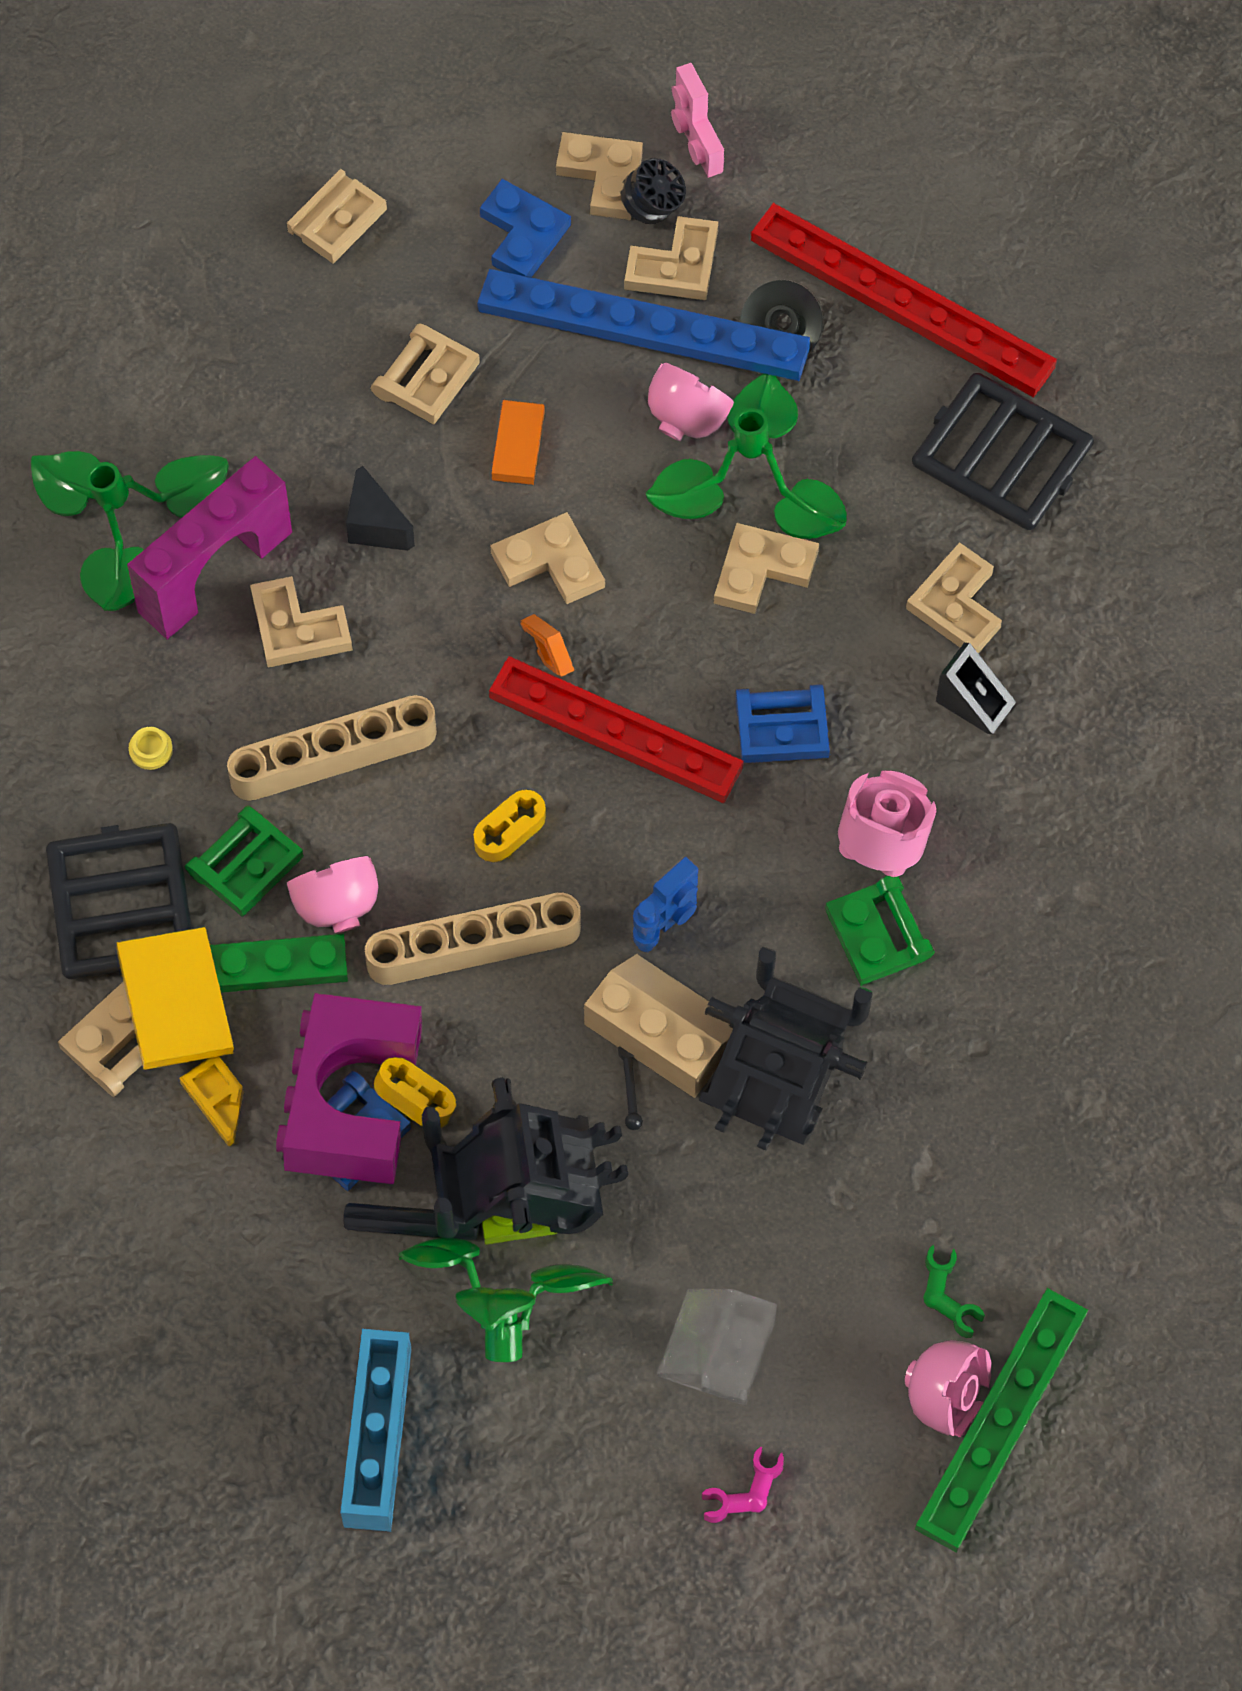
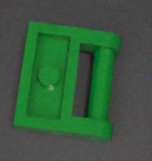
M248 805L237 814L238 820L199 858L194 856L185 865L186 871L195 881L205 885L241 917H244L304 857L303 849ZM250 832L258 835L219 874L213 870Z
M886 876L874 885L829 901L825 905L827 916L860 986L922 963L931 958L935 953L929 939L923 938L903 897L902 891L904 886L899 876ZM885 900L908 946L906 949L898 952L875 904Z

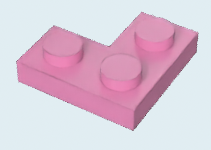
M692 63L677 67L676 85L672 87L675 101V109L671 111L672 120L678 133H685L689 141L688 149L693 162L696 165L701 164L709 178L723 172L724 148L707 118L708 93Z

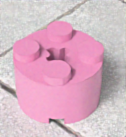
M881 771L879 777L867 778L868 774L862 775L853 782L849 790L838 828L839 851L847 859L855 860L866 867L880 870L887 876L898 877L905 872V869L916 864L924 853L936 815L935 802L933 801L931 804L926 796L928 790L922 783L906 774L896 771Z

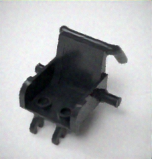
M762 947L758 955L756 979L759 986L765 991L764 995L758 1000L751 998L743 1007L739 1005L734 1007L714 997H711L708 1002L709 1007L706 1008L705 1015L728 1023L729 1027L733 1028L712 1080L709 1086L702 1091L699 1101L722 1110L721 1119L715 1126V1129L724 1133L733 1116L764 1128L765 1132L759 1140L757 1147L766 1151L775 1134L802 1145L808 1142L823 1110L818 1104L832 1071L837 1069L861 1080L865 1072L863 1070L866 1069L868 1062L844 1053L841 1047L845 1039L843 1036L847 1027L859 1026L868 1018L873 992L859 987L854 994L852 1009L776 978L774 976L776 951Z
M501 1077L492 1081L491 1085L495 1100L493 1108L472 1125V1131L455 1147L447 1146L442 1136L440 1116L437 1110L432 1107L424 1109L421 1118L425 1143L432 1156L437 1200L434 1204L436 1230L439 1236L444 1239L453 1238L457 1232L464 1234L493 1215L512 1219L513 1231L517 1232L519 1230V1233L530 1231L533 1228L532 1223L550 1227V1232L559 1234H575L585 1231L604 1215L599 1189L605 1185L621 1182L629 1175L627 1165L624 1164L612 1171L610 1161H605L598 1167L595 1165L593 1150L598 1146L617 1142L622 1136L620 1126H614L610 1131L606 1132L604 1122H599L589 1128L588 1117L582 1115L575 1119L558 1115V1111L522 1103L516 1105V1102L513 1101L511 1080L509 1078L505 1080V1077Z

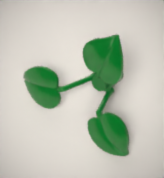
M764 373L749 383L733 400L734 404L727 416V421L730 429L734 432L735 439L728 442V450L719 472L713 476V471L708 464L699 460L683 459L666 467L659 474L653 486L646 492L647 500L665 514L682 519L702 518L710 515L722 505L724 493L717 484L724 480L735 452H739L744 457L750 459L764 454L781 495L785 497L776 504L774 509L776 523L783 532L792 537L811 539L840 531L847 523V513L842 500L825 483L813 479H803L796 483L792 491L786 487L773 454V446L769 443V438L781 437L794 428L798 420V408L793 397L781 385L777 377Z
M69 451L54 455H34L31 458L33 484L39 498L48 510L61 516H74L85 509L89 498L95 499L103 507L107 515L115 541V549L101 548L94 551L84 561L80 572L81 584L87 596L104 611L119 610L135 601L127 564L144 549L141 547L124 549L122 536L114 513L115 509L120 508L126 502L129 488L157 503L167 501L169 511L173 515L182 518L225 482L229 468L227 459L219 456L199 455L174 460L157 473L155 485L160 493H156L135 482L131 475L122 477L114 464L109 462L100 463L90 453Z
M457 1238L432 1239L415 1244L399 1252V1260L403 1259L416 1266L444 1268L459 1264L467 1270L472 1288L457 1292L455 1300L463 1311L480 1323L482 1329H485V1358L494 1362H513L522 1358V1331L529 1330V1318L539 1293L545 1290L551 1293H568L601 1284L613 1285L612 1278L591 1268L572 1264H556L537 1269L531 1273V1281L535 1283L531 1285L529 1292L517 1288L492 1289L481 1287L474 1262L471 1259L480 1255V1248L469 1241ZM522 1312L521 1317H517V1313Z

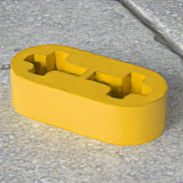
M531 790L518 791L480 821L475 827L473 834L475 851L479 857L489 862L502 861L537 833L544 825L546 819L545 802L541 795ZM522 806L527 810L533 806L534 817L530 818L524 815L517 820L518 807ZM504 831L501 835L502 844L500 846L494 842L486 845V835L488 833L496 837Z
M393 1057L385 1060L374 1079L376 1093L387 1103L421 1126L422 1113L432 1103L438 1105L435 1110L439 1113L441 1128L448 1123L456 1107V1099L446 1086L403 1058ZM395 1077H398L402 1081H399L397 1084H395L391 1080L395 1079Z

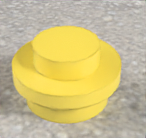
M144 727L138 730L131 738L128 747L133 763L147 770L158 769L164 766L170 760L173 753L172 741L169 735L156 727Z

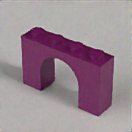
M254 456L127 564L138 613L167 640L199 613L195 596L197 578L207 561L222 545L237 536L262 559L293 533L286 484L257 456Z
M314 993L311 1010H303L301 1017L300 1037H305L303 1048L296 1047L293 1056L292 1074L297 1075L295 1086H288L286 1090L284 1113H289L287 1125L280 1124L277 1133L276 1152L283 1153L284 1171L394 1184L401 1148L400 1121L342 1113L330 1106L323 1099L319 1091L325 1080L332 1073L350 1064H382L388 1058L398 1057L416 1066L422 1035V1006Z

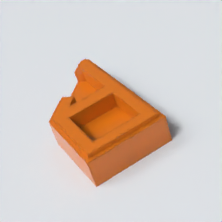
M535 614L521 620V627L524 632L534 637L538 647L537 653L547 668L561 677L575 671L558 630Z

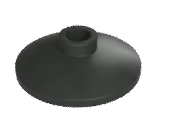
M776 280L765 283L750 294L742 308L741 323L810 337L808 354L813 351L821 338L823 331L822 309L813 293L799 283L788 280ZM781 314H787L791 318V326L787 330L781 329L777 324V319Z

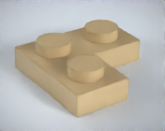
M562 132L556 163V175L595 180L590 204V215L631 220V215L622 203L620 191L624 186L623 180L641 164L643 142Z
M677 216L672 251L630 246L624 290L706 300L718 234V221Z
M568 512L490 545L491 554L509 587L548 571L566 604L605 588V579Z
M736 523L715 591L714 604L755 614L766 577L808 588L819 550V543Z
M959 542L908 599L906 609L957 646L961 647L964 642H967L979 653L1001 628L1002 623L1000 618L971 599L990 578L994 566Z
M292 576L250 585L268 668L353 650L343 605L300 613Z

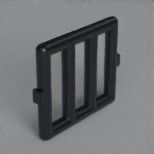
M973 373L947 408L943 405L934 417L933 424L935 426L913 455L912 464L917 469L1025 530H1033L1058 495L1064 497L1073 482L1071 476L1093 446L1094 438L1086 431L981 373ZM981 392L999 402L1000 406L955 469H952L934 459L933 456L976 396ZM1016 412L1037 425L991 490L969 477ZM1052 432L1073 445L1032 504L1025 510L1005 498Z
M164 823L120 830L119 825L101 827V834L52 841L47 845L46 854L62 974L65 978L77 979L121 972L118 954L78 960L75 937L173 922L174 932L192 929L178 829L174 824ZM162 842L165 864L68 879L65 857ZM167 882L170 898V904L73 920L70 897Z

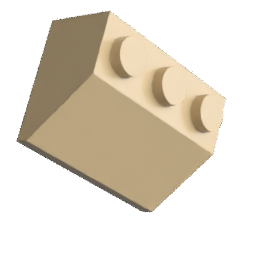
M638 954L612 969L584 1004V1025L617 1047L621 1046L633 1054L635 1059L694 1098L718 1067L733 1028L729 1027L728 1023L705 1015V1010L709 1007V1001Z

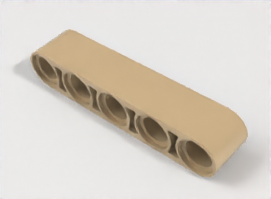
M418 695L408 696L243 746L235 750L229 756L227 762L231 789L240 799L248 801L257 800L424 749L435 740L437 734L434 706L425 697ZM417 718L426 721L424 724L415 727L407 724L408 721ZM372 731H379L384 734L378 739L365 737L366 734ZM329 744H338L342 746V748L336 752H327L323 750ZM294 756L300 759L293 765L281 763L287 757ZM253 769L258 771L255 776L250 778L239 776L245 770Z
M553 893L380 931L373 934L365 945L367 971L376 983L392 985L566 947L573 944L580 935V905L572 895ZM556 915H565L572 919L564 925H557L550 921ZM514 924H521L528 928L526 932L516 935L507 931ZM470 934H479L484 937L477 944H469L463 940ZM427 943H434L441 947L432 954H426L419 950ZM383 953H392L397 956L390 963H380L375 960Z

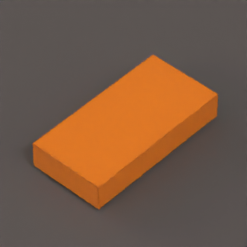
M503 400L491 473L493 481L534 485L545 404Z

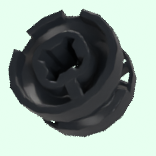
M650 158L643 161L623 180L624 186L620 191L621 200L627 212L644 224H657L664 221L672 212L680 207L686 196L685 181L681 173L670 162L661 158ZM658 163L661 164V170L658 169ZM672 172L676 176V178L673 180H671V178L668 176Z

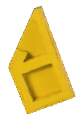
M220 1056L208 1058L179 1079L181 1085L225 1143L231 1146L235 1142L244 1091L243 1086Z

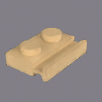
M340 169L287 222L288 232L292 235L294 233L302 238L303 243L334 264L387 210L386 200L358 180H352L347 177L345 171Z

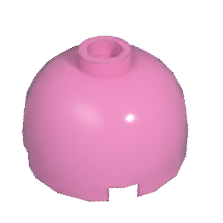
M661 363L652 379L648 394V405L651 413L662 422L658 430L677 441H681L683 435L702 438L718 430L727 418L734 401L711 385L709 388L702 384L695 375L671 364Z
M369 856L334 863L328 869L319 872L313 870L287 882L291 901L299 916L306 923L315 927H333L335 934L359 927L358 918L371 910L376 902L378 893L377 875Z
M950 1340L933 1344L920 1355L917 1361H912L906 1371L905 1385L909 1388L908 1397L913 1413L922 1423L939 1433L948 1436H965L984 1403L981 1401L975 1402L979 1394L980 1385L989 1388L991 1360L987 1350L968 1342Z

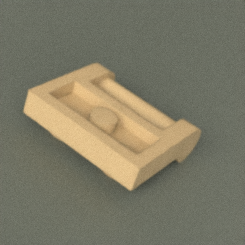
M417 324L410 333L411 340L386 374L377 377L371 385V390L379 399L385 402L392 401L426 421L435 424L479 365V354L424 324ZM429 349L433 350L407 386H401L399 383L422 352Z
M124 981L58 1041L60 1049L112 1097H115L124 1089L123 1082L142 1066L137 1045L111 1070L104 1067L113 1056L136 1036Z

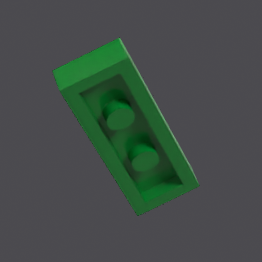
M344 934L210 945L221 993L348 982Z

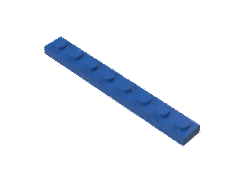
M493 269L488 271L477 302L479 312L797 381H800L810 349V337Z

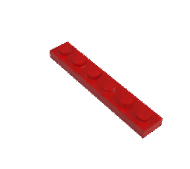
M508 656L489 690V698L723 804L743 769L744 761L511 656Z

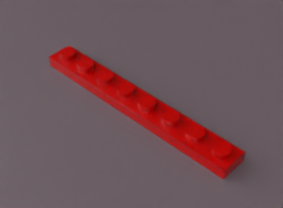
M775 203L770 206L751 231V241L1033 398L1056 367L1057 359Z

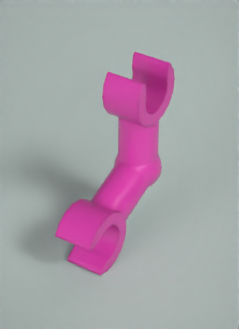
M762 1447L756 1450L753 1458L755 1475L748 1493L726 1495L719 1488H709L702 1492L703 1500L717 1499L722 1503V1507L718 1511L705 1512L704 1520L717 1523L726 1518L729 1513L750 1511L757 1513L763 1511L767 1505V1497L772 1481L783 1471V1454L780 1453L778 1462L774 1467L765 1468L760 1464Z

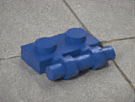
M684 857L653 885V893L634 910L633 941L643 952H649L657 945L661 929L666 932L675 923L678 925L684 924L697 909L698 867L687 857Z

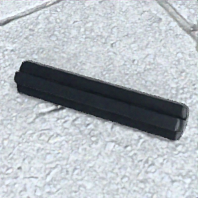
M348 1203L344 1209L343 1224L347 1230L441 1237L436 1230L433 1209ZM480 1224L464 1234L457 1232L453 1238L477 1239Z

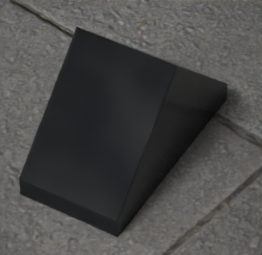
M364 466L358 468L355 472L346 520L348 543L410 550L415 546L413 525Z
M964 642L940 674L936 702L987 734L995 732L1016 703L970 643Z

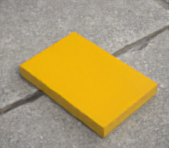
M205 927L117 942L116 950L144 1070L233 1054L234 1046Z

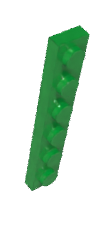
M1049 1288L1046 1289L915 1527L916 1531L957 1553L1086 1318L1088 1309Z

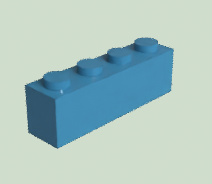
M362 1329L340 1512L344 1528L391 1532L411 1358L410 1336L407 1332Z

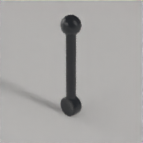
M619 1046L618 1055L624 1062L628 1115L625 1118V1125L628 1129L635 1131L642 1126L643 1120L637 1113L632 1062L634 1055Z

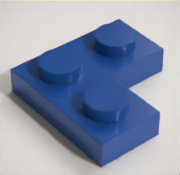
M501 179L480 207L481 218L509 232L491 256L492 266L503 272L532 278L571 226L570 215L504 179Z

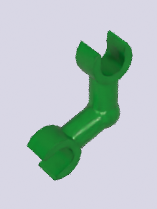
M932 1245L925 1258V1266L929 1271V1276L923 1296L924 1303L927 1307L935 1309L952 1320L954 1329L960 1336L972 1338L974 1331L969 1326H966L961 1318L965 1315H970L982 1322L985 1314L977 1305H961L944 1294L947 1275L953 1271L957 1254L955 1249H953L949 1263L939 1265L933 1259L934 1245Z

